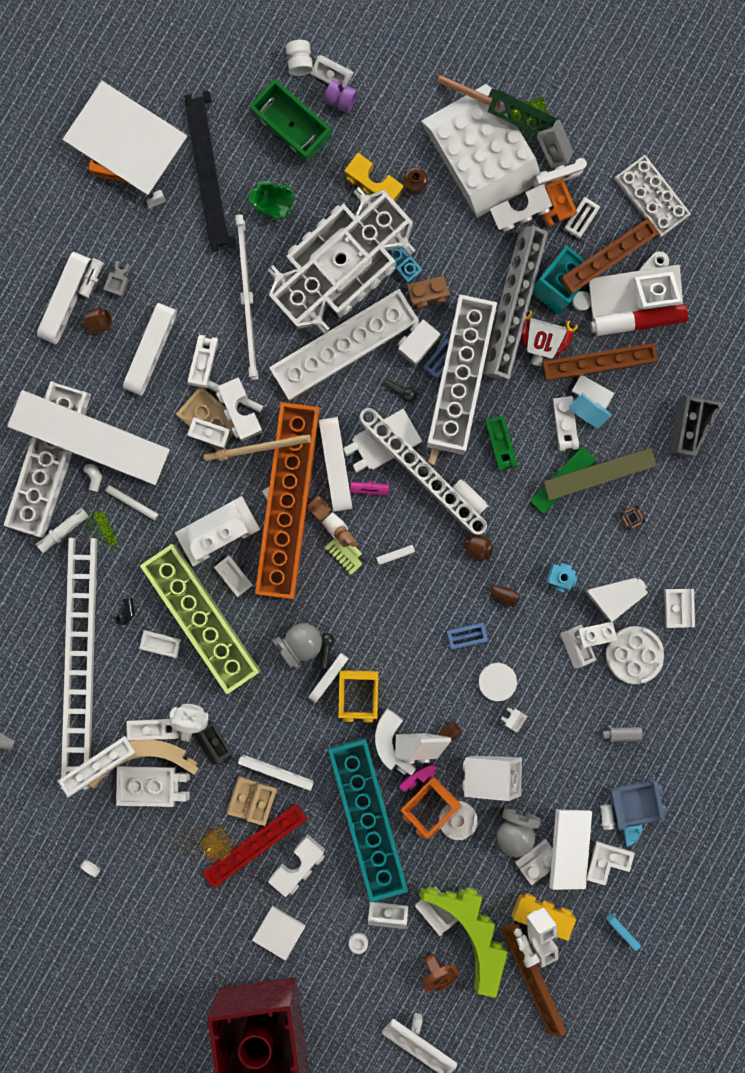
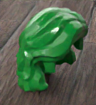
M261 181L249 192L248 201L259 214L268 215L278 221L280 218L286 219L289 215L288 212H291L288 206L294 205L292 202L294 194L288 185L276 186L272 181Z

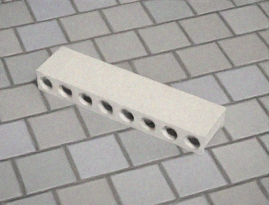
M50 381L45 399L85 415L91 394ZM32 437L3 526L40 538L46 536L72 452Z
M24 390L20 393L7 425L11 429L153 485L157 483L170 450Z

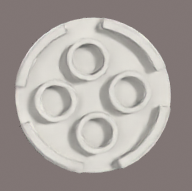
M638 626L626 627L616 632L617 641L608 642L606 648V661L610 671L621 681L630 684H642L652 680L663 666L664 648L660 639L652 631Z

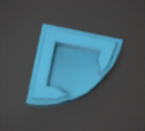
M641 823L627 826V829H622L626 847L633 845L642 833Z

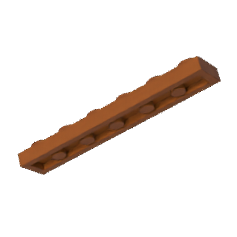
M648 218L560 278V281L571 295L659 233Z
M655 343L547 360L542 362L546 382L653 364L658 362Z
M506 924L501 930L549 1036H563L566 1033L563 1020L556 1010L555 1003L551 999L547 985L542 979L538 965L535 964L526 968L523 962L525 955L520 951L516 940L518 937L514 934L516 928H521L518 924Z

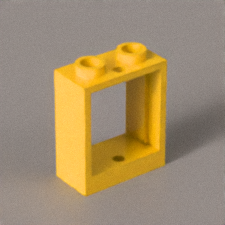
M340 670L338 718H343L342 721L354 722V718L362 719V722H373V719H377L378 671ZM345 679L373 680V712H344Z

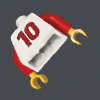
M529 310V315L525 318L521 333V341L527 347V352L533 353L531 364L542 366L544 357L553 359L555 355L561 354L569 347L573 332L578 328V324L572 329L569 327L570 321L563 327L531 318L532 311Z

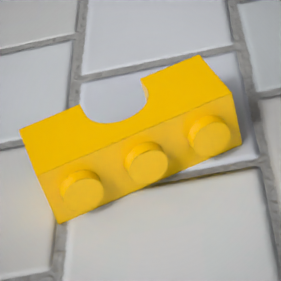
M357 153L344 170L346 181L353 186L356 184L368 196L385 190L396 202L404 192V185L390 175L381 183L372 182L369 179V175L373 171V163Z
M519 893L511 915L513 920L527 925V916L531 912L545 908L557 925V937L569 941L576 922V917L570 909L565 907L561 909L554 907L555 904L547 900L540 902L529 893H525V895Z

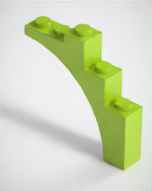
M427 887V889L420 888L419 896L423 901L446 910L465 928L472 943L475 956L473 988L477 994L496 998L508 952L502 946V943L491 941L495 924L490 920V917L483 914L478 915L482 901L480 894L476 889L466 887V890L459 888L458 896L452 891L442 893L433 887Z

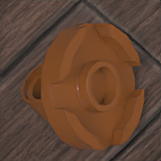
M434 953L425 958L431 974L422 982L426 993H432V989H436L439 992L452 985L456 981L455 976L460 977V972L456 965L441 967Z

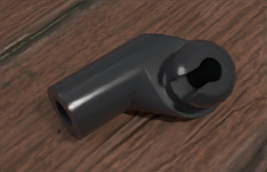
M133 598L123 599L124 610L115 618L118 625H126L134 617Z

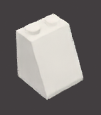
M469 756L465 758L463 762L465 780L462 783L464 797L510 801L521 796L522 757Z

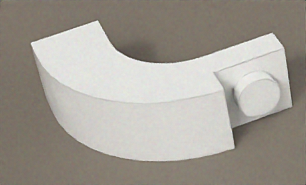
M386 708L377 723L375 732V744L378 755L390 770L396 764L398 765L397 769L401 773L412 775L416 767L409 763H403V759L395 758V749L392 744L393 735L403 719Z

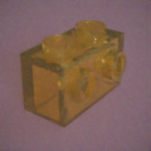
M220 824L206 834L200 844L204 848L205 856L208 859L212 858L215 862L217 859L222 861L230 854L234 841Z

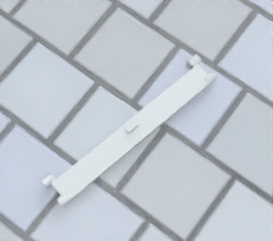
M235 215L239 234L244 292L240 293L241 304H245L250 367H248L249 377L254 381L259 379L255 358L251 304L254 303L253 292H250L245 221L243 220V215Z

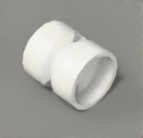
M294 40L287 43L286 53L289 59V74L303 76L311 73L313 65L312 58L309 56L311 53L309 42L306 40Z

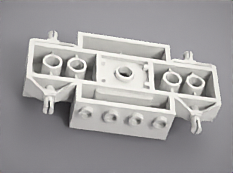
M358 187L357 191L353 192L361 202L356 216L345 204L341 207L339 205L331 211L330 217L322 219L312 233L308 232L304 235L303 241L298 246L294 245L289 249L287 258L296 268L295 270L282 274L274 265L271 266L274 272L270 268L268 269V272L275 278L269 296L299 329L317 325L323 334L326 333V330L328 331L330 328L324 323L322 317L327 304L341 318L397 267L396 262L387 250L403 247L409 256L412 255V252L416 251L408 240L413 227V221L385 190L368 196ZM340 254L346 256V262L343 264L336 263V257Z

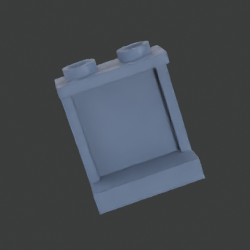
M650 780L608 789L611 805H613L614 820L619 830L627 829V826L645 822L665 821L664 815H667V811L660 797L663 796L661 785L656 781Z

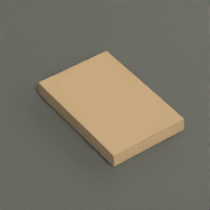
M199 387L175 414L189 427L195 417L230 429L227 443L234 436L232 428L235 427L233 421H228L224 412L227 408L202 387ZM210 444L216 450L222 449L221 447Z

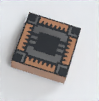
M638 505L619 513L627 531L646 522Z

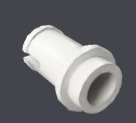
M613 805L600 806L603 830L615 829L616 822H614Z

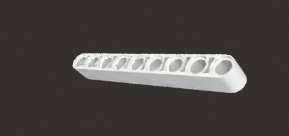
M371 408L362 410L359 415L360 424L468 532L476 535L484 533L487 528L486 521L375 410ZM363 414H372L373 421L365 422ZM382 426L386 429L387 433L385 436L377 434L376 430L378 427ZM392 440L399 441L400 448L398 450L391 448L390 443ZM407 453L414 457V461L411 464L406 463L404 460V455ZM419 467L426 468V477L419 476ZM434 480L439 481L441 484V488L438 491L432 489L431 484ZM447 494H451L454 497V502L451 505L445 501ZM462 507L468 511V515L465 518L459 515V510ZM475 521H479L481 524V529L478 532L472 527Z

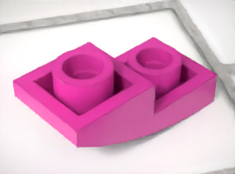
M430 763L416 769L412 775L409 774L399 783V787L405 792L407 789L411 790L417 784V778L423 783L426 779L428 781L431 780L436 774V771H434L436 766Z

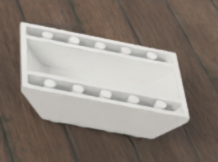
M485 84L475 91L489 96L492 88ZM466 95L423 119L421 123L478 219L490 212V208L507 200L509 201L534 187L533 183L540 170L534 154L518 127L488 113L489 105ZM501 102L499 108H495V111L499 113L506 110L505 105Z

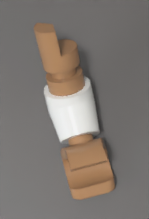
M320 496L308 504L307 508L319 521L324 520L322 524L343 547L358 546L357 541L349 533L347 525L333 512L329 513L332 509Z

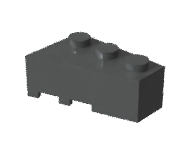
M688 395L678 398L669 454L685 458L696 456L706 437V432L710 425L713 424L714 417L723 403Z

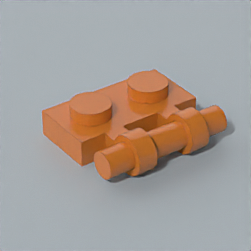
M563 178L545 186L554 209L541 215L547 227L554 225L552 218L556 215L560 222L577 215L576 208Z

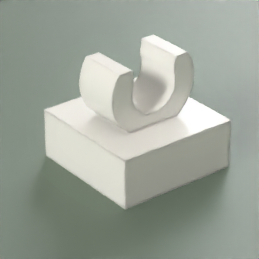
M507 708L511 716L509 719L502 716L501 719L506 722L505 725L518 733L528 716L517 709Z

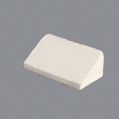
M320 55L317 56L313 71L310 74L328 84L334 79L343 83L345 88L354 72Z
M582 625L560 633L574 668L583 667L596 660L591 646L583 648L582 645L577 644L575 641V637L579 634L578 629L583 628Z
M370 902L368 925L406 929L408 906Z

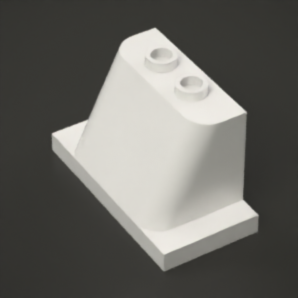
M241 496L175 532L192 566H196L210 558L209 554L241 536L245 539L261 529L244 498Z

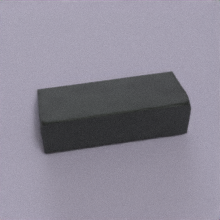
M213 721L208 723L204 730L193 733L212 765L218 764L233 754Z

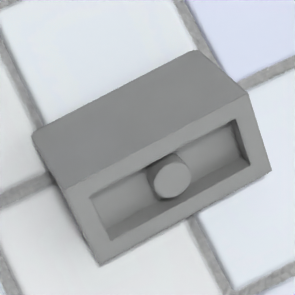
M556 120L553 128L540 131L537 134V138L551 168L568 164L573 154V149L560 120Z

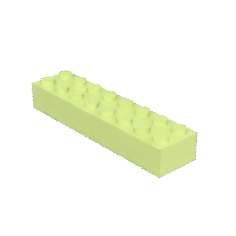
M175 544L169 545L140 565L226 694L261 672Z

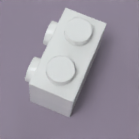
M424 319L420 323L416 322L410 329L412 333L408 337L404 336L398 343L400 346L398 352L414 366L419 363L441 335Z

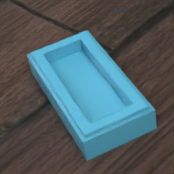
M612 913L606 917L613 928L634 950L637 951L641 947L639 942Z

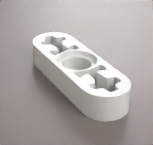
M340 653L308 698L314 703L318 701L349 658Z

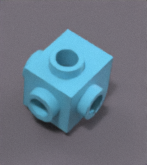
M561 563L560 566L553 564L551 565L546 583L554 585L553 589L565 592V589L571 590V587H575L577 582L576 571L571 570L572 566ZM562 574L565 577L564 581L561 580Z

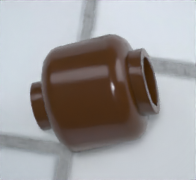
M420 167L408 169L403 178L404 189L411 195H418L425 191L428 182L427 173Z
M97 307L84 314L82 325L86 331L93 335H98L110 329L112 317L108 310Z
M476 534L471 538H467L464 544L467 557L480 562L489 559L494 548L489 538Z

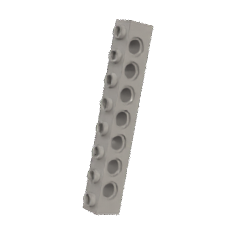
M534 225L522 227L519 230L485 358L482 374L496 380L510 379L548 235L547 231Z

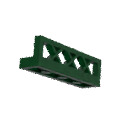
M491 89L489 97L493 99L487 111L488 113L536 136L538 134L537 129L540 132L543 131L542 127L545 125L553 127L555 121L559 120L501 90ZM498 101L503 103L506 110L500 113L495 111ZM511 111H519L522 118L513 120ZM530 117L536 119L537 126L530 128L527 119Z

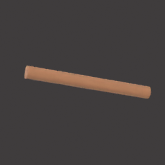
M442 75L437 79L438 83L489 106L493 98ZM500 101L497 102L496 109L499 108Z

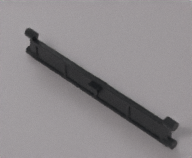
M203 91V97L192 99V95H185L184 98L211 252L219 251L218 246L229 244L230 248H236L237 243L235 237L228 238L205 103L211 102L210 91Z

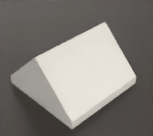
M673 272L635 277L636 304L638 308L649 309L682 304Z

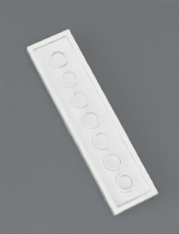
M400 289L269 368L290 401L406 331L416 322H419Z

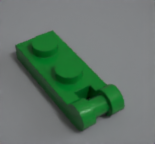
M504 415L485 420L498 471H504L508 467H518ZM508 454L509 460L503 461L501 456Z

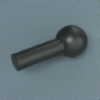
M385 378L383 385L401 394L404 401L412 402L416 399L417 393L414 388H404Z
M331 633L321 635L323 647L320 669L328 668L330 647L335 643V638Z

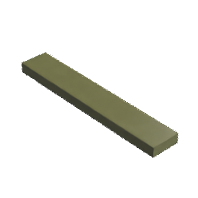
M647 448L543 481L547 499L552 500L657 465L652 448Z

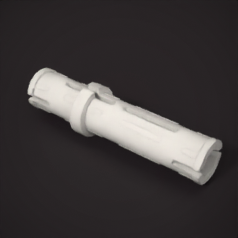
M80 508L54 530L48 531L49 534L36 543L37 547L44 553L55 543L61 542V539L89 516Z

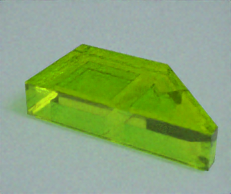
M102 511L93 513L101 532L110 546L116 545L118 543L105 513Z

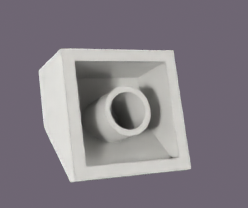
M427 733L396 734L395 758L403 759V763L409 764L415 763V760L428 763L430 759H438L451 742V737Z

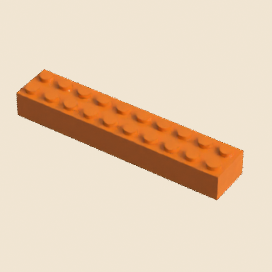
M283 402L280 404L276 441L310 435L311 442L274 449L255 594L295 599L319 423V407Z

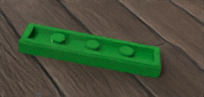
M582 446L552 478L590 467L596 458ZM543 487L529 502L542 514H545L560 497L548 500Z

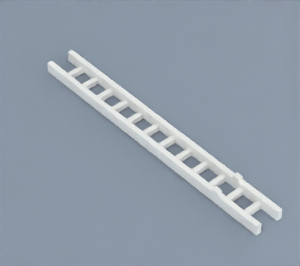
M69 538L61 778L79 767L69 766V752L84 753V763L91 759L98 539L91 538L90 555H75L76 538ZM75 560H90V574H75ZM74 579H89V593H74ZM74 598H89L88 613L73 612ZM73 617L88 618V632L73 631ZM73 637H88L87 651H72ZM72 656H87V670H72ZM71 675H87L86 689H71ZM71 694L86 695V709L70 708ZM70 714H85V728H70ZM70 733H85L84 747H69ZM87 785L83 789H89L90 786Z

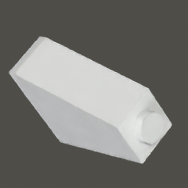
M637 578L585 591L609 622H613L648 594L645 590L647 588L645 583L641 579L637 580Z

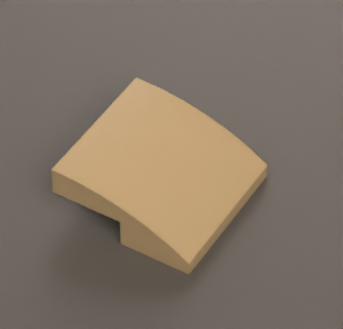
M238 776L226 813L246 819L248 822L265 826L277 788Z

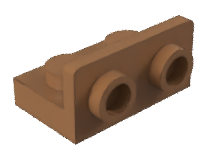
M444 275L407 284L412 308L423 309L431 303H436V305L443 304L450 298Z

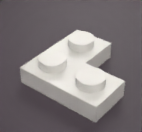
M596 841L586 880L606 885L611 867L630 872L635 853Z

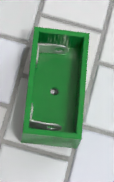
M276 79L249 106L251 115L306 164L332 138V129Z

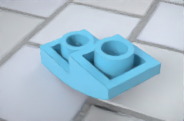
M403 247L387 250L396 262L397 267L395 270L407 283L422 271L420 266L412 256L407 254Z
M583 392L569 405V409L598 429L611 417V414L598 402L595 404Z

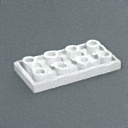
M646 155L642 156L614 178L645 220L649 218L659 233L657 235L659 238L691 215Z
M556 810L550 889H586L592 811Z

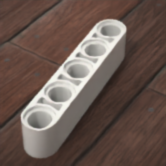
M76 252L71 253L40 323L37 337L53 344L59 342L78 299V291L84 280L83 275L87 273L92 259Z
M161 303L156 305L125 378L123 389L140 396L143 395L175 321L177 310Z
M338 417L319 420L333 511L352 509Z

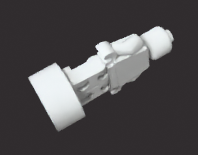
M516 928L514 934L518 937L516 940L520 951L525 955L523 962L526 968H529L540 962L537 953H533L529 946L530 942L521 929Z

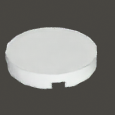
M493 663L484 667L479 675L478 683L481 692L488 699L503 701L511 697L515 692L517 678L514 671L506 664Z
M459 801L463 807L441 828L442 832L453 840L466 839L475 832L477 827L475 810L463 801ZM446 804L441 810L439 821L452 809L449 804Z

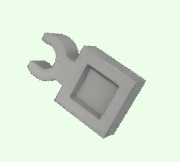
M117 260L115 263L116 272L109 273L104 291L123 297L129 281L124 276L129 273L130 265L126 264L125 269L121 270V262Z

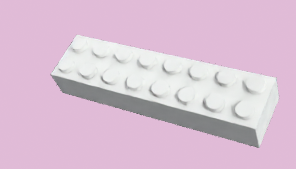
M459 294L427 447L462 455L466 452L497 302Z

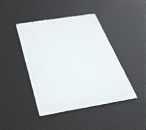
M101 81L62 140L148 195L187 138V135Z

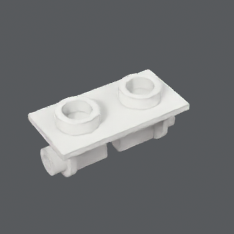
M613 622L578 629L579 634L575 637L576 643L582 645L583 648L617 641Z

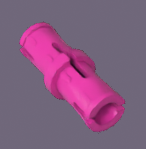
M351 481L350 493L367 494V496L372 494L388 496L389 483Z

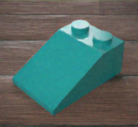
M566 245L534 285L532 294L560 315L581 289L579 288L570 295L560 281V278L585 262V260Z

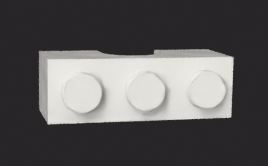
M544 184L526 192L528 206L522 211L514 210L508 200L490 208L498 229L503 228L505 232L515 227L513 223L518 221L525 223L532 219L531 215L539 213L540 216L549 212V207L552 206Z
M239 377L217 386L219 392L216 394L220 403L224 402L227 409L224 412L228 421H233L235 427L232 428L236 439L240 437L241 441H245L263 433L255 413L243 416L237 412L238 403L248 398Z
M307 834L294 849V853L301 860L300 867L289 869L282 863L271 875L268 882L284 897L289 893L293 895L299 888L298 882L301 879L306 880L312 872L310 870L314 864L318 865L324 859L323 853L325 849Z
M545 908L531 912L527 916L529 946L533 953H537L540 959L538 963L543 968L558 960V947L552 940L557 937V925Z

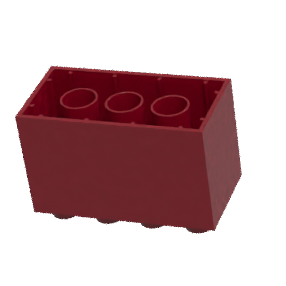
M296 977L220 987L207 1017L215 1073H310Z

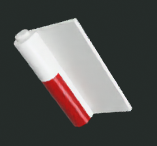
M680 265L595 277L589 282L593 322H590L591 333H595V336L680 324L688 321L687 307L683 303ZM673 272L682 304L649 309L638 308L636 304L635 277Z

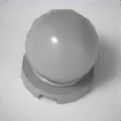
M307 623L292 626L287 631L285 639H281L278 636L272 640L294 672L301 668L299 665L300 661H308L315 658L322 646V636L319 630Z
M504 808L502 817L506 821L501 824L497 832L499 847L510 857H522L531 852L536 836L533 829L540 827L541 820L539 817L526 812L525 816L516 814V809Z

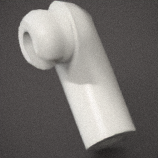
M86 464L84 472L91 479L88 489L98 492L102 474L94 464Z

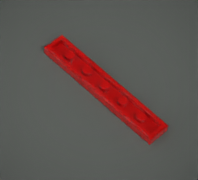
M295 803L203 871L202 874L214 889L305 822L307 817L297 803Z

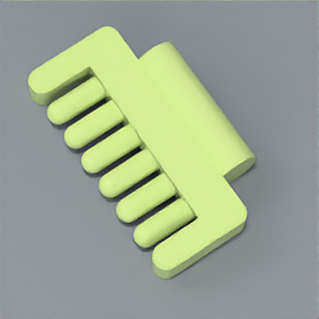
M335 538L325 547L326 550H329V553H333V557L341 552L336 557V560L345 555L339 563L346 567L347 571L355 565L349 571V574H353L362 565V562L358 559L362 553L356 547H343Z

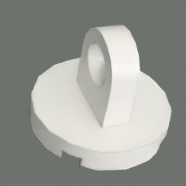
M183 704L181 707L177 708L176 706L171 710L169 723L174 729L182 732L181 741L190 742L192 733L200 732L208 725V713H205L204 709L200 706Z

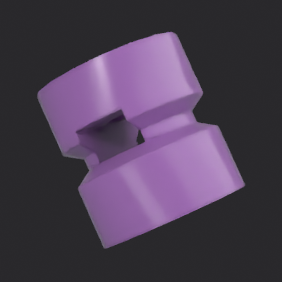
M332 79L326 90L323 102L332 107L337 105L338 110L349 114L358 91L349 86L344 88L343 83Z

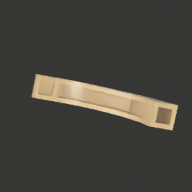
M157 740L129 741L136 753L120 763L122 764L141 757H158L172 761L194 775L199 771V768L196 767L198 764L196 761L189 757L186 760L183 759L187 751L170 743ZM109 770L108 772H106L105 774H103L102 776H100L88 785L93 788H97L102 779L111 770Z

